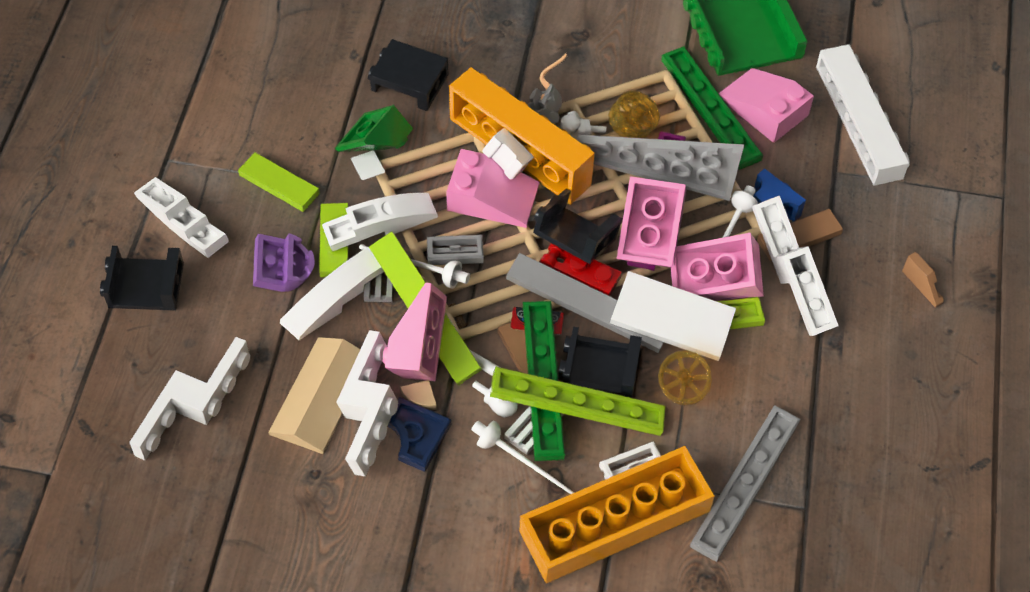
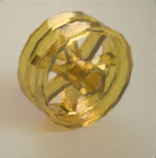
M632 90L624 92L611 106L608 114L613 130L620 137L645 139L658 126L660 120L659 109L655 102L648 95ZM641 125L647 127L648 129L643 130Z
M687 350L677 351L669 355L661 364L658 373L659 385L665 396L673 403L683 406L694 405L703 400L709 393L712 384L710 367L705 359L699 354ZM682 358H692L695 361L689 369H686ZM676 359H678L680 366L678 372L667 368ZM699 363L702 364L707 373L692 375ZM664 373L678 378L664 385ZM694 380H707L702 392L693 384ZM680 384L679 398L668 392V390ZM690 387L697 396L684 399L686 388Z

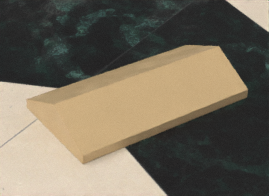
M318 337L272 424L269 435L324 454L343 416L336 402L361 349L344 339Z

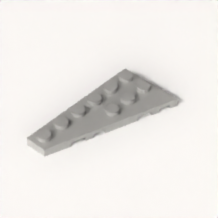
M577 135L576 138L577 141L588 145L595 152L594 165L646 179L685 184L687 190L730 201L744 148V144Z

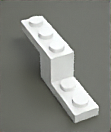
M780 196L753 205V212L780 283H790L809 336H814L837 327V320L809 246L799 248Z
M369 330L336 402L345 418L362 421L345 458L354 474L366 476L369 467L375 462L378 446L381 440L385 438L388 423L398 407V400L390 385L375 383L377 372L383 361V351L387 345L380 332Z
M235 337L207 383L179 371L174 372L129 442L136 457L146 460L150 452H154L157 449L161 439L160 436L166 427L169 428L172 425L176 413L205 425L208 424L212 416L215 417L218 414L224 396L233 390L237 375L241 369L244 370L250 361V354L245 340Z

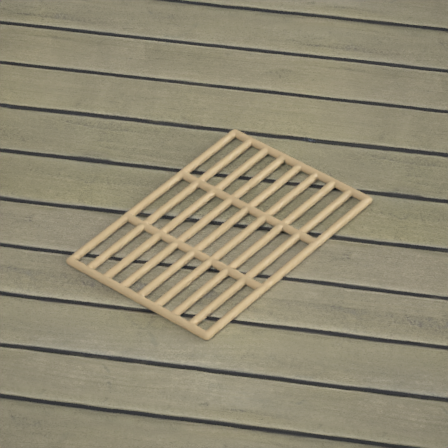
M668 70L563 102L558 111V115L569 111H576L580 118L589 119L590 125L595 126L675 100L681 110L600 136L631 137L687 119L692 129L675 135L685 136V141L698 138L700 142L713 143ZM663 81L669 89L667 92L589 117H585L581 110L582 107ZM468 132L379 161L384 170L471 142L475 143L479 151L478 153H483L482 150L486 145ZM457 159L389 180L386 172L377 175L376 178L385 197L396 195L394 191L396 189L454 171ZM593 165V172L602 169L608 180L591 185L574 202L614 189L619 200L578 213V215L591 221L624 210L627 198V191L624 185L629 184L630 177H642L628 173L618 176L613 169ZM736 180L732 194L734 191H742ZM539 183L538 190L546 188L545 186ZM449 184L424 193H429L432 201L446 197ZM704 195L686 201L683 214L723 201L724 199ZM551 198L533 204L530 217L534 216L541 206L545 207ZM444 209L437 212V218L401 231L414 260L428 264L423 253L427 251V239L418 242L413 231L464 214ZM737 209L680 228L678 240L730 223ZM742 212L739 219L746 218L752 229L732 236L751 233L757 239L758 235L762 233L754 212ZM484 220L438 236L476 235L506 225V223ZM622 223L620 225L617 236H620ZM527 224V228L517 226L520 232L518 234L483 245V257L525 243L530 252L526 256L539 262L542 256L547 254L549 250L548 248L540 249L536 239L541 237L534 234V228L530 229ZM618 250L600 255L595 260L606 265L620 261L617 259ZM515 259L470 274L467 284L458 282L453 289L448 288L444 283L438 285L433 275L436 272L418 267L426 283H432L446 295L507 274ZM434 265L441 268L445 267V265ZM656 265L654 271L636 268L630 270V272L647 277L670 269V267ZM628 272L621 274V279L616 287L624 284ZM515 284L448 307L446 303L445 313L462 339L466 340L510 323L512 312L460 330L453 317L529 292V290ZM551 301L552 309L561 307L560 305Z

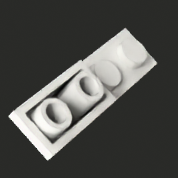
M407 193L377 198L345 208L347 215L326 222L322 226L333 252L382 232H385L386 235L391 231L394 234L435 219L438 215L429 193Z

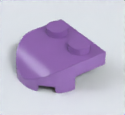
M288 233L285 239L258 234L255 238L253 286L280 292H288L298 288L306 281L314 268L315 260L312 250L308 251L301 244L302 239Z

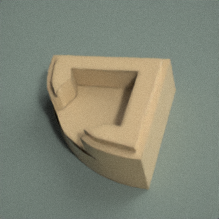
M429 380L401 387V393L405 400L428 410H437Z

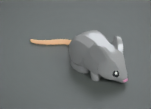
M564 54L558 61L542 71L540 81L546 90L540 91L538 88H535L529 98L532 102L527 104L538 114L546 116L553 124H557L560 119L558 111L562 106V98L554 85L547 82L544 77L548 71L560 64L567 57V54Z

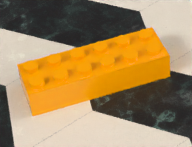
M472 67L449 85L450 120L485 145L488 144L496 133L506 128L534 157L524 168L523 172L539 181L540 184L558 196L566 188L571 190L567 202L571 205L592 185L595 152L588 145L574 139L566 130L560 129L551 123L546 116L538 114L527 103L519 101L509 94L505 88L499 87L489 80L485 74L479 73Z
M683 446L521 515L519 532L547 584L710 512L714 494L687 448Z

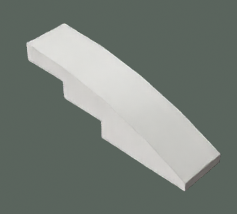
M155 177L134 192L136 197L154 215L207 258L229 242L226 234L211 225L205 214L192 207L186 196Z
M366 247L325 277L280 319V324L298 340H301L342 313V306L364 291V284L383 273L384 270L373 253Z

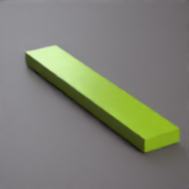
M391 231L369 246V249L409 309L426 282L395 234ZM445 313L439 358L459 386L483 369Z
M495 367L493 371L490 397L661 436L664 431L666 407L664 405L500 367Z

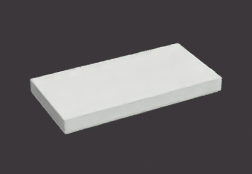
M628 271L610 323L719 361L736 308Z

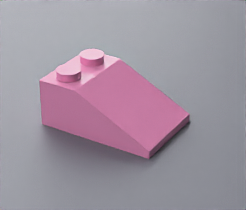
M751 68L718 93L730 109L773 143L809 116L814 95L794 80Z
M461 149L446 191L447 211L527 228L539 188V181L522 172L511 180L492 158H488L483 153Z
M630 177L617 253L618 260L673 267L687 191L685 184Z
M751 233L676 246L673 267L671 268L673 287L713 301L764 296L759 244Z
M432 283L424 284L390 336L388 347H385L383 351L385 368L402 379L436 381L447 296Z

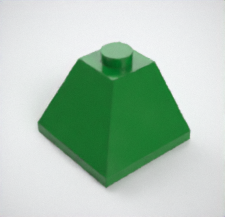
M394 105L373 110L362 115L335 149L338 152L386 150L394 147L398 149L408 141L407 136L413 130V127Z

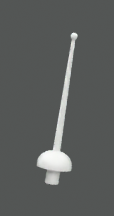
M747 185L744 191L733 192L731 202L737 210L723 238L729 237L742 212H752V206L758 204V201L753 197L756 190L752 186Z
M360 244L359 246L361 250L367 247L364 244ZM411 259L415 266L442 274V281L448 288H455L458 282L464 284L469 282L470 273L462 271V263L460 261H450L444 268Z
M480 421L474 424L471 430L480 436L477 442L479 447L488 449L496 444L568 493H574L500 439L501 428L497 422L492 421L488 426H485Z

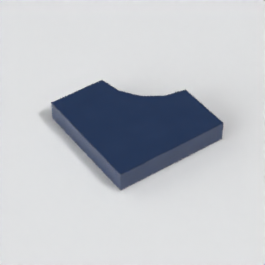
M399 397L397 411L391 416L388 427L396 432L401 441L398 460L425 472L451 427L452 419Z

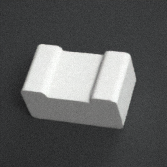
M506 128L496 133L482 150L488 158H492L504 170V174L511 180L519 175L534 158Z

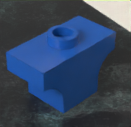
M765 168L757 174L754 186L756 193L753 194V197L758 203L780 196L788 219L795 222L802 215L806 200L792 190L787 183L779 180Z

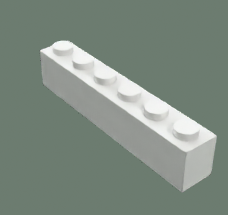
M850 45L821 50L816 68L873 185L904 179L910 164L909 157L906 152H903L899 144V137L896 132H893L889 124L888 115L886 112H883L879 104L878 95L876 92H873L869 84L868 75L863 72L860 66L858 55L854 54Z

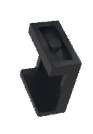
M392 39L387 48L384 47L381 50L377 64L373 65L369 70L368 80H370L371 91L377 92L381 85L417 98L418 108L428 111L449 75L448 58Z
M573 326L572 336L566 335L563 352L568 353L567 361L561 360L558 377H562L565 383L632 398L642 337L630 335V341L627 344L580 336L578 334L579 327Z

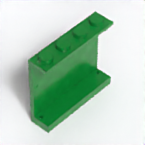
M683 0L684 10L689 12L692 27L694 30L697 29L700 45L706 49L709 65L714 67L717 76L801 59L804 56L807 39L787 0Z

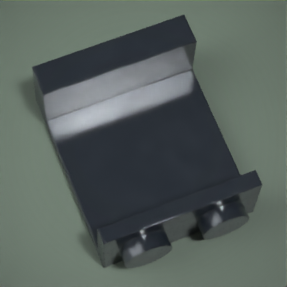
M566 188L558 196L554 195L545 207L541 206L534 216L536 224L533 233L591 264L616 240L623 218L613 213L600 226L566 209L571 190Z
M112 245L111 254L105 259L106 279L102 280L100 284V295L105 298L108 308L176 311L184 266L180 248H168L166 260L122 258L118 246Z

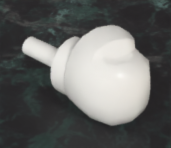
M571 111L568 115L561 118L560 129L566 130L574 139L577 138V135H590L591 132L606 133V126H592L589 119L580 118L576 111Z
M478 381L473 383L472 387L485 395L484 402L497 415L505 418L512 416L517 411L518 403L490 397L491 388L488 389Z

